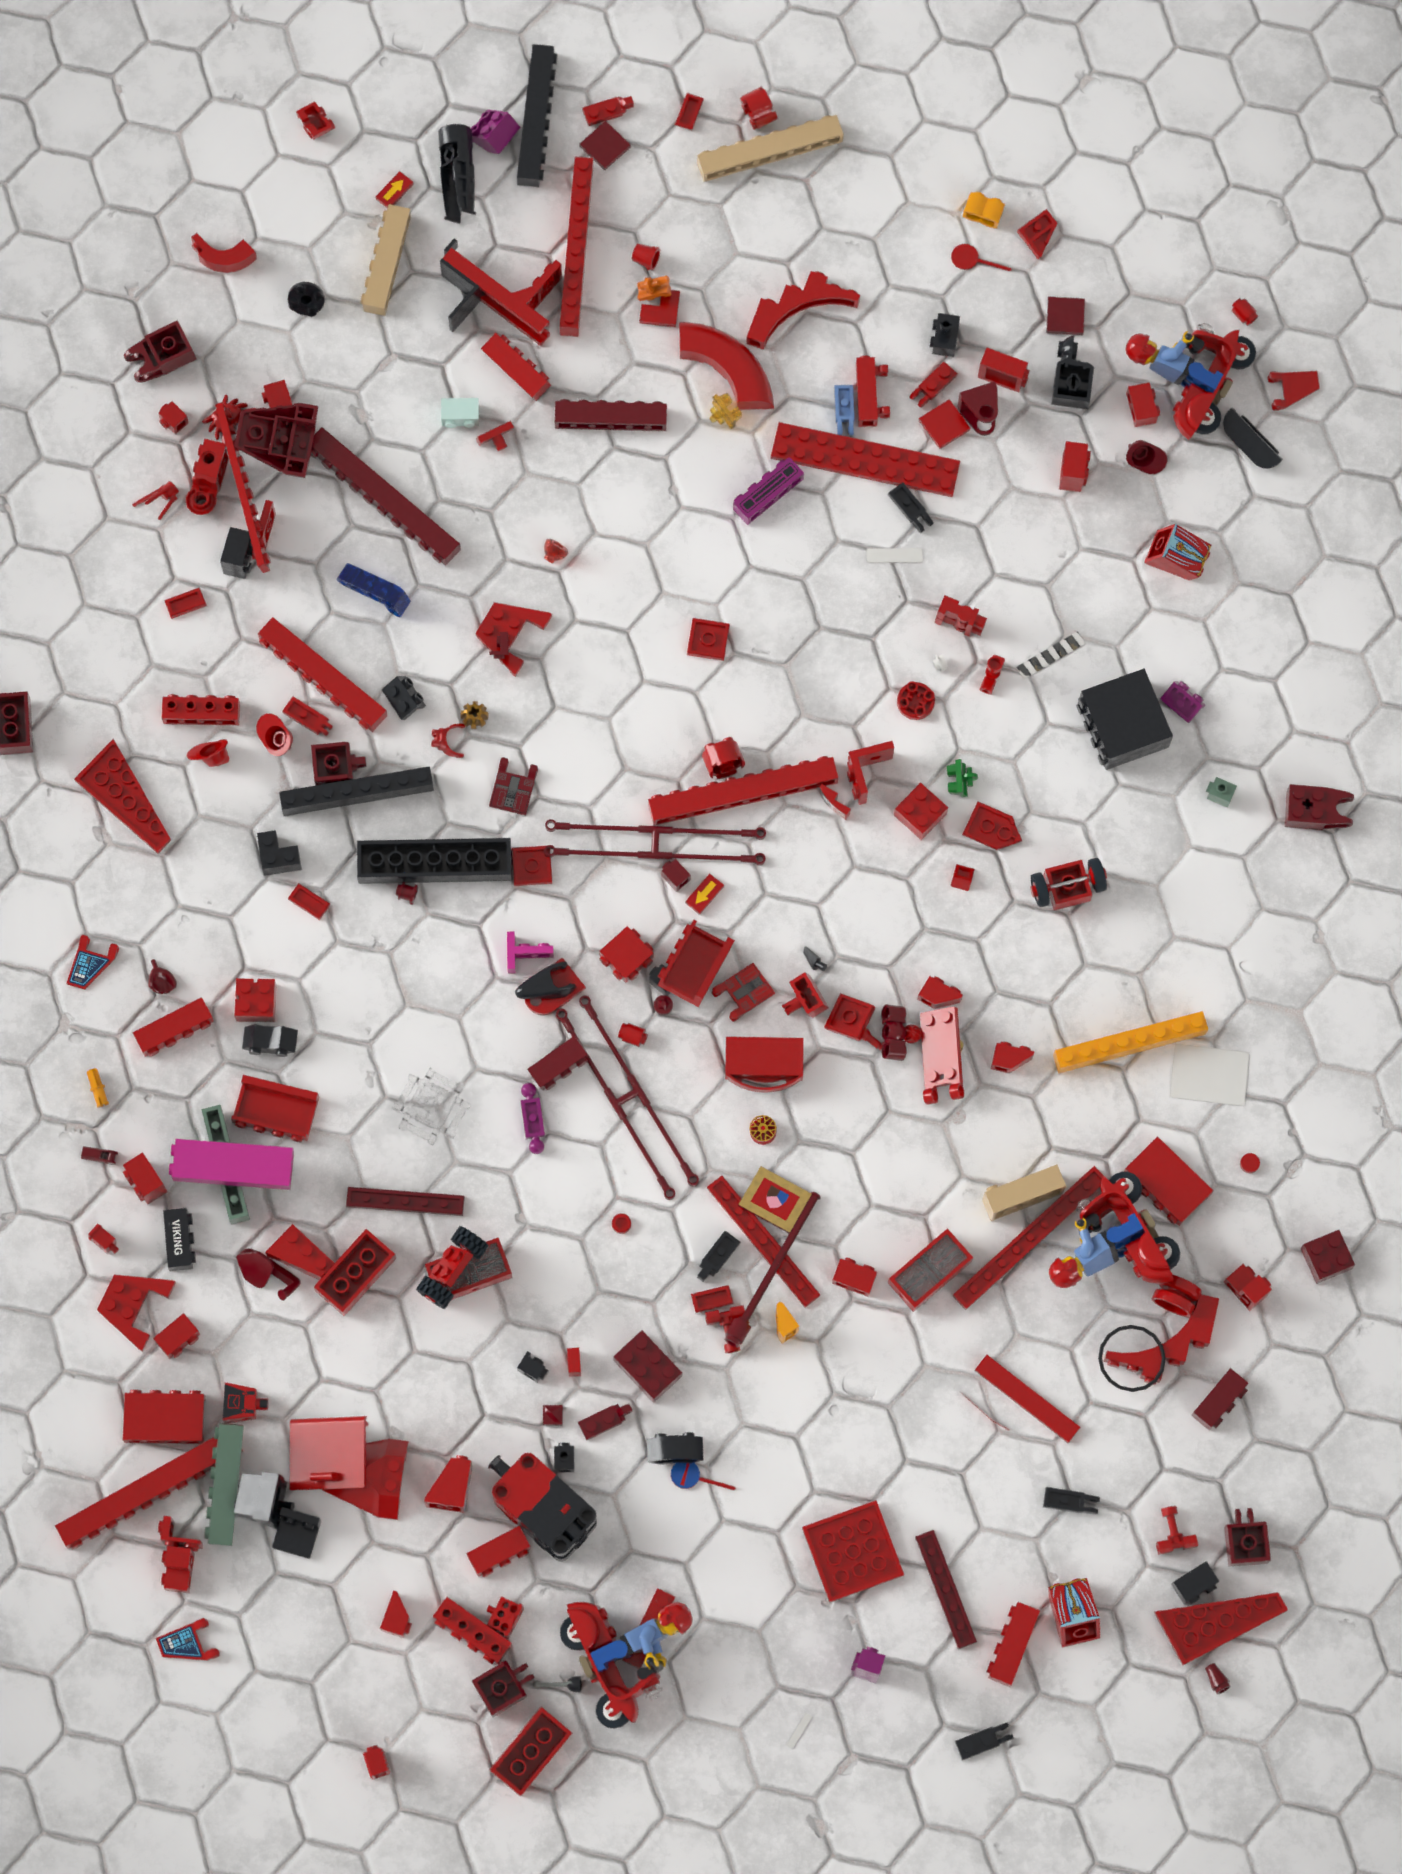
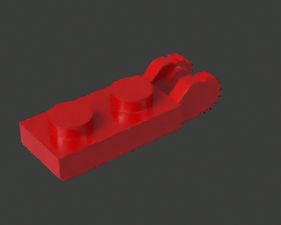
M944 361L910 394L909 398L914 400L923 392L925 396L917 404L922 408L956 378L957 372Z

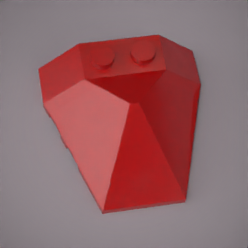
M385 1439L366 1443V1488L322 1489V1491L378 1518L398 1520L400 1492L409 1441Z

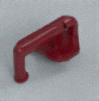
M248 1248L242 1250L236 1256L244 1279L253 1286L263 1288L271 1274L288 1285L286 1288L278 1291V1297L282 1301L286 1300L301 1284L298 1277L260 1251Z

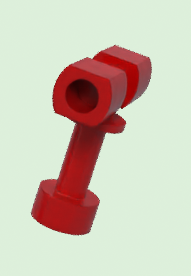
M993 655L989 658L985 671L986 676L980 686L981 692L989 695L992 694L997 682L995 679L1000 676L1005 662L1003 657Z
M744 1305L731 1307L730 1311L719 1312V1310L705 1312L707 1326L719 1323L720 1327H724L726 1333L733 1319L742 1317L745 1312ZM728 1343L724 1345L726 1354L741 1350L740 1345L738 1347H733Z
M1177 1507L1162 1508V1517H1167L1171 1535L1167 1536L1168 1540L1156 1542L1158 1555L1173 1552V1549L1183 1548V1550L1198 1547L1196 1534L1183 1537V1533H1178L1174 1516L1178 1514Z

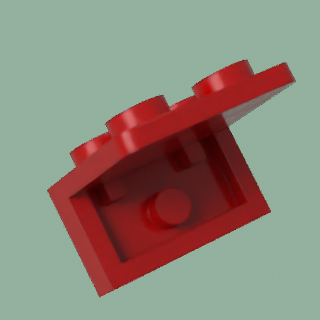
M163 1516V1521H159L158 1533H160V1540L166 1548L167 1546L191 1548L193 1552L203 1549L201 1540L173 1537L175 1522L172 1517Z

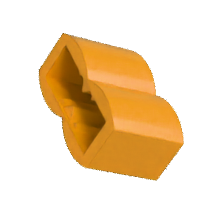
M971 192L962 217L991 228H997L1005 204L998 198L991 199L985 197L981 192Z

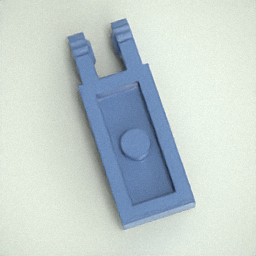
M834 385L837 435H842L843 433L842 422H849L848 433L849 436H853V422L855 420L853 385Z

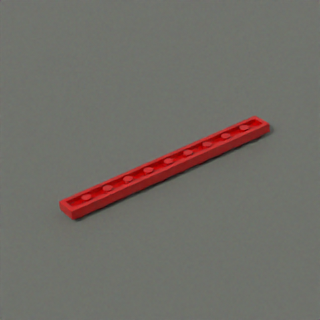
M223 402L215 405L257 566L262 573L270 571L269 564L271 560L268 553H265L266 541L263 536L261 537L260 531H262L260 521L256 519L258 511L256 505L251 500L254 498L251 488H248L247 483L250 480L247 472H244L243 469L245 461L242 455L240 456L239 450L234 448L237 431L235 425L231 424L232 412L229 407L226 408Z
M1093 1166L953 1294L958 1303L967 1310L1101 1187L1104 1175Z

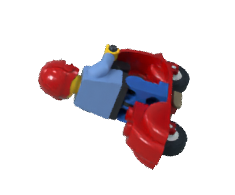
M1203 323L1198 324L1197 330L1192 334L1186 331L1182 339L1176 342L1172 348L1162 345L1157 349V344L1149 340L1150 336L1141 333L1131 336L1126 344V354L1134 363L1147 365L1151 362L1150 370L1177 385L1181 384L1184 387L1181 393L1183 398L1181 402L1177 401L1172 411L1175 412L1173 418L1178 430L1188 440L1195 432L1210 434L1219 427L1221 412L1217 405L1221 398H1225L1233 384L1232 379L1227 378L1226 375L1230 368L1237 370L1245 369L1255 360L1256 347L1248 338L1239 336L1240 330L1231 331L1223 338L1214 334L1211 325ZM1184 349H1189L1192 355L1201 353L1203 349L1211 351L1216 355L1211 366L1206 370L1201 363L1194 362L1195 359L1183 354Z
M1130 1172L1116 1173L1110 1180L1103 1176L1100 1187L1102 1194L1094 1200L1083 1199L1076 1207L1077 1213L1080 1214V1220L1077 1222L1075 1220V1226L1079 1230L1081 1246L1074 1250L1076 1258L1071 1256L1063 1260L1056 1258L1051 1264L1049 1277L1052 1283L1059 1288L1075 1286L1082 1279V1272L1086 1276H1091L1115 1264V1262L1119 1261V1258L1124 1256L1129 1263L1132 1262L1134 1264L1133 1271L1137 1278L1141 1277L1143 1281L1156 1284L1174 1281L1171 1269L1180 1260L1181 1252L1179 1246L1169 1237H1159L1155 1230L1156 1224L1147 1209L1140 1211L1139 1214L1133 1204L1138 1201L1142 1193V1186L1138 1177ZM1113 1211L1122 1225L1111 1227L1107 1232L1104 1230L1091 1238L1090 1233L1101 1230V1219Z
M588 1602L567 1604L569 1617L561 1625V1640L571 1650L580 1651L585 1649L587 1657L580 1656V1664L587 1678L592 1679L591 1683L600 1682L606 1692L596 1704L597 1719L605 1727L613 1729L624 1726L628 1721L635 1723L639 1710L636 1698L643 1693L646 1694L644 1696L645 1699L650 1698L651 1701L662 1696L660 1692L663 1691V1688L659 1686V1678L661 1676L658 1672L662 1671L663 1667L666 1666L667 1659L661 1655L660 1641L667 1638V1634L673 1636L678 1632L681 1634L686 1633L693 1621L690 1609L682 1603H671L660 1611L658 1619L653 1618L622 1635L619 1637L620 1640L616 1641L617 1633L613 1626H609L607 1621L609 1616L604 1607L601 1608L596 1604ZM643 1652L647 1656L645 1658V1665L647 1667H641L637 1670V1677L640 1681L633 1687L627 1688L615 1662Z

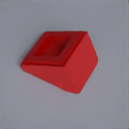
M956 864L951 887L969 891L975 869Z

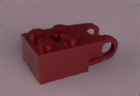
M178 320L144 336L143 340L130 347L123 355L127 362L145 361L144 365L134 374L135 381L139 383L164 376L197 359Z
M1290 784L1286 793L1285 827L1314 830L1351 827L1353 820L1340 815L1336 806L1352 802L1354 794L1328 787Z

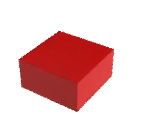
M579 1347L567 1348L569 1377L581 1376Z

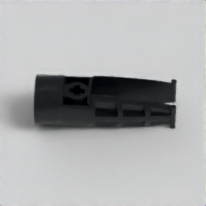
M450 124L441 127L438 131L441 156V186L446 213L444 220L460 224L461 211L476 215L474 211L475 172L472 157V129L462 124Z

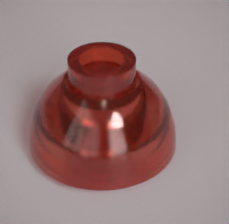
M550 538L546 539L544 559L553 564L554 561L562 560L569 554L567 548L559 542Z

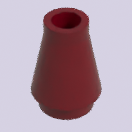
M1215 1663L1205 1668L1212 1691H1215L1216 1694H1221L1231 1687L1229 1684L1230 1680Z

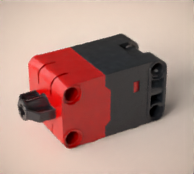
M532 1453L521 1455L512 1467L500 1458L501 1455H497L488 1465V1469H493L501 1477L492 1488L495 1505L513 1523L518 1526L520 1525L521 1529L544 1551H547L557 1561H566L596 1528V1511Z

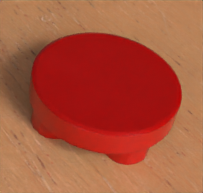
M911 681L899 691L897 706L901 714L908 719H924L934 708L935 695L927 685Z

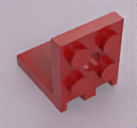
M893 741L848 752L847 777L849 783H853V798L858 800L859 805L866 804L868 796L861 767L893 759L895 748Z

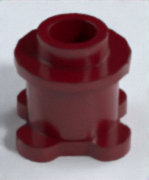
M403 882L402 885L398 884L395 895L398 896V900L404 899L410 901V905H413L418 892V885L415 884L413 887L407 885L406 882Z

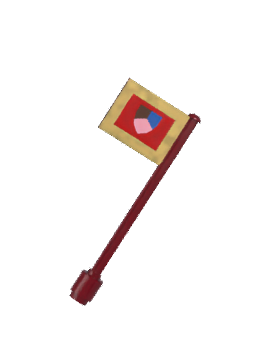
M760 1166L738 1206L789 1233L742 1317L734 1318L725 1333L726 1337L724 1340L733 1347H738L744 1342L751 1329L749 1319L817 1200L821 1198L817 1192L810 1193Z

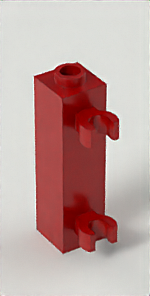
M863 355L856 358L855 364L858 427L877 426L878 417L890 418V406L877 408L876 376L887 377L888 365L875 366V357Z

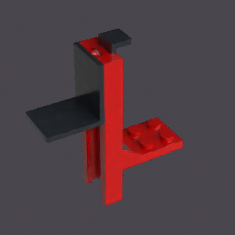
M454 238L444 249L445 256L440 260L441 276L467 296L448 316L450 331L454 332L481 301L541 346L550 336V332L545 329V327L549 326V321L536 312L535 309L562 279V264L557 260L552 264L549 263L545 267L542 276L536 277L531 287L511 293L456 251L458 241Z

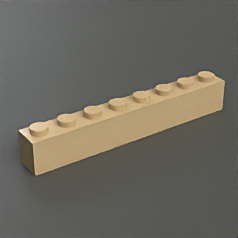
M828 115L817 121H807L800 126L793 125L786 130L772 131L765 136L758 135L748 141L741 140L734 145H724L713 151H703L697 155V164L702 179L706 182L843 142V132L837 115Z

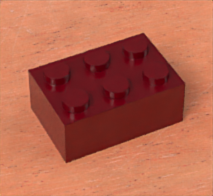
M28 691L0 693V755L33 753L31 698Z
M643 1330L613 1356V1361L653 1403L682 1377L680 1369Z

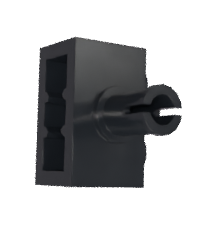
M938 313V318L933 320L932 330H936L935 336H931L930 347H933L932 354L954 357L960 316Z

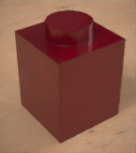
M676 858L672 862L669 860L662 866L661 876L676 892L691 880V874Z

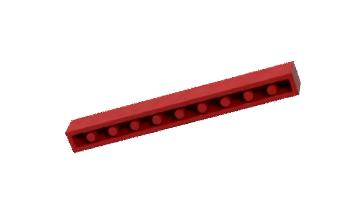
M575 157L560 336L579 337L593 158Z
M822 756L816 761L810 762L805 760L801 761L799 765L791 766L788 764L781 766L777 770L766 769L760 774L748 773L742 778L736 779V777L726 779L725 782L718 783L714 781L703 787L692 786L686 791L674 790L664 796L657 794L648 799V806L653 826L820 788L821 784L825 786L838 784L839 777L834 758Z
M214 1437L55 1525L65 1546L68 1549H76L83 1544L82 1541L90 1538L91 1540L96 1538L103 1529L107 1528L109 1530L118 1525L119 1520L123 1518L125 1520L130 1519L136 1515L135 1512L141 1508L145 1510L153 1505V1501L159 1498L163 1500L171 1495V1491L175 1489L181 1490L189 1485V1481L193 1479L197 1481L206 1476L205 1472L211 1470V1467H215L216 1459H212L213 1447H217L218 1439H214Z

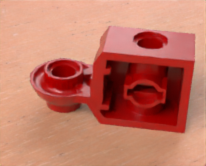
M204 439L203 445L200 444L199 460L198 462L195 461L193 466V472L195 473V476L192 478L193 485L186 496L187 508L197 515L208 514L214 509L216 496L220 492L229 461L226 444L209 439ZM201 499L206 500L202 505L197 504Z

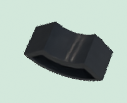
M257 1024L245 1026L242 1049L248 1050L249 1054L252 1055L270 1053L280 1057H287V1054L295 1053L298 1030L285 1026H262Z
M693 1432L667 1436L664 1433L655 1434L654 1438L647 1439L648 1463L664 1465L671 1463L691 1464L703 1461V1437L695 1436Z

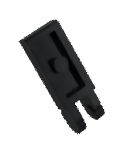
M903 482L888 493L891 500L920 533L925 531L923 525L917 519L922 516L927 525L932 526L934 524L931 517L926 513V509Z
M1045 1487L1043 1507L1076 1513L1098 1514V1509L1084 1507V1500L1096 1503L1100 1502V1497L1087 1495L1083 1492Z
M1008 1722L956 1740L955 1744L961 1759H968L1014 1739L1012 1734H1008L1000 1739L996 1737L995 1732L1007 1729L1009 1727Z

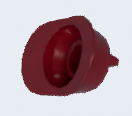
M1138 440L1132 444L1129 443L1126 460L1133 468L1147 474H1157L1166 467L1168 462L1167 455L1161 448L1144 440Z

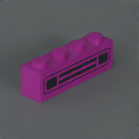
M790 457L786 460H781L772 472H766L762 476L761 481L753 483L744 495L740 494L734 499L733 510L749 525L804 480V472Z

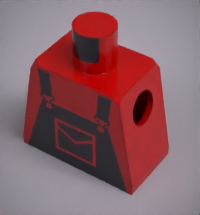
M225 1383L223 1422L233 1423L256 1419L257 1410H268L269 1399L257 1398L258 1391L255 1388Z

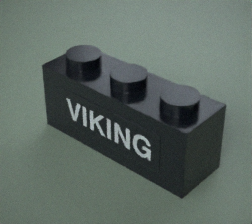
M187 1208L163 1210L169 1271L193 1269V1263H196V1254L191 1248V1244L195 1243L194 1233L190 1232V1225H193L192 1213H189Z

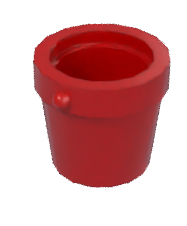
M638 243L633 250L632 261L652 271L659 261L660 248L658 246L652 247Z

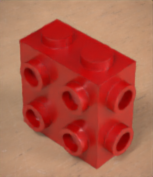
M628 926L599 951L601 963L605 967L609 966L613 970V975L619 981L622 979L625 983L628 980L633 981L639 975L638 971L643 967H649L654 958L652 946L648 942L644 943L640 939V934L634 928L631 930Z

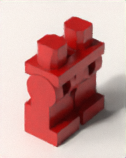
M944 595L934 623L940 626L943 622L953 625L957 631L965 632L964 635L970 636L971 632L981 636L987 618L978 615L979 609L958 605V600Z

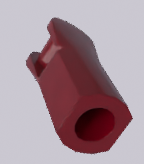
M83 1146L81 1159L116 1165L115 1157L118 1155V1152ZM103 1153L108 1154L107 1159H102Z

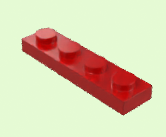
M657 1588L640 1625L653 1618L658 1619L660 1611L665 1606L673 1603L675 1596ZM641 1652L630 1658H623L622 1661L639 1669L645 1661L646 1654Z

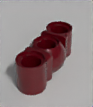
M885 1004L881 1011L882 1024L884 1025L882 1037L885 1040L882 1042V1057L884 1059L903 1061L907 1054L906 1041H903L906 1036V1029L903 1026L906 1023V1009L902 1006Z

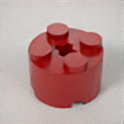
M762 86L740 98L741 107L745 115L748 114L753 130L778 120L776 111L772 112L773 104Z
M727 737L721 742L709 743L704 746L705 751L702 753V758L711 778L713 776H716L717 779L730 777L737 773V768L741 766L742 769L745 766L740 748L732 737Z

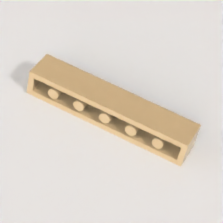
M389 204L388 209L383 212L382 221H384V224L378 231V238L380 240L374 247L375 259L370 262L369 271H371V274L365 281L366 293H363L361 296L360 304L363 305L364 312L386 315L411 219L409 208Z

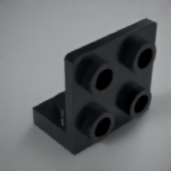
M282 1507L279 1514L281 1519L272 1548L310 1559L322 1522L321 1519Z

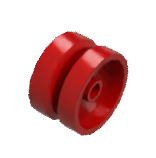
M1173 1275L1174 1281L1160 1283L1159 1286L1162 1289H1156L1151 1300L1159 1307L1171 1313L1190 1317L1195 1308L1192 1302L1198 1301L1202 1292L1201 1289L1192 1282Z

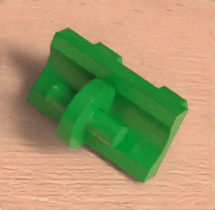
M957 759L955 764L946 766L947 775L949 777L956 776L957 781L948 783V792L950 794H959L961 797H968L967 786H973V781L978 779V774L972 773V767L966 768V764L962 763L961 759Z

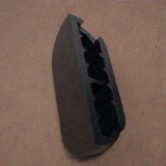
M1234 408L1228 410L1223 421L1227 436L1257 466L1266 469L1277 466L1283 460L1278 455L1280 452L1244 415L1240 416Z

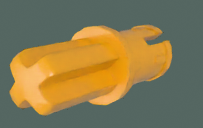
M98 1069L88 1070L87 1076L91 1085L90 1091L94 1094L97 1108L103 1107L104 1104L105 1106L108 1105L109 1102L104 1091L105 1085H102Z

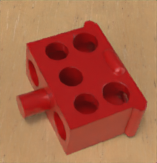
M97 1224L88 1234V1239L106 1254L110 1250L114 1254L118 1252L119 1248L115 1245L117 1243L116 1239L102 1228L101 1225Z
M501 1596L496 1608L489 1605L486 1610L492 1614L487 1625L503 1634L507 1639L510 1638L524 1610L523 1605H518ZM504 1613V1616L499 1617V1614ZM500 1622L498 1626H494V1624Z

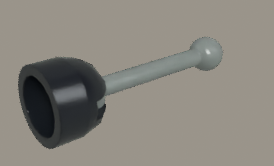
M573 1676L567 1682L540 1683L535 1681L533 1687L538 1689L540 1687L567 1686L571 1692H581L582 1682L581 1676Z

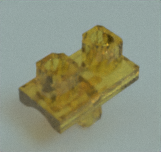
M728 393L721 396L714 395L712 397L714 407L710 409L712 413L709 418L712 423L718 421L720 425L725 421L730 429L736 427V422L742 417L740 409L735 407L730 411L728 410L727 406L732 404V399Z

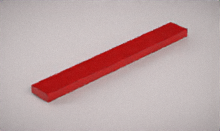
M720 1176L707 1187L708 1191L771 1266L781 1246L754 1214L738 1206L741 1201L740 1196L726 1179ZM786 1255L776 1273L806 1308L820 1297V1293L792 1259Z

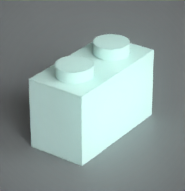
M441 398L442 426L447 428H455L456 426L473 428L479 426V399Z

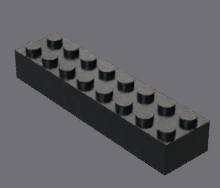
M511 838L357 841L358 883L512 881Z

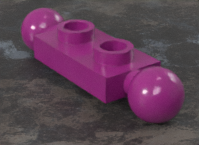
M525 1083L521 1088V1093L526 1100H520L526 1139H532L529 1144L530 1151L533 1154H540L545 1147L543 1141L539 1139L540 1137H545L540 1098H534L536 1094L535 1085Z

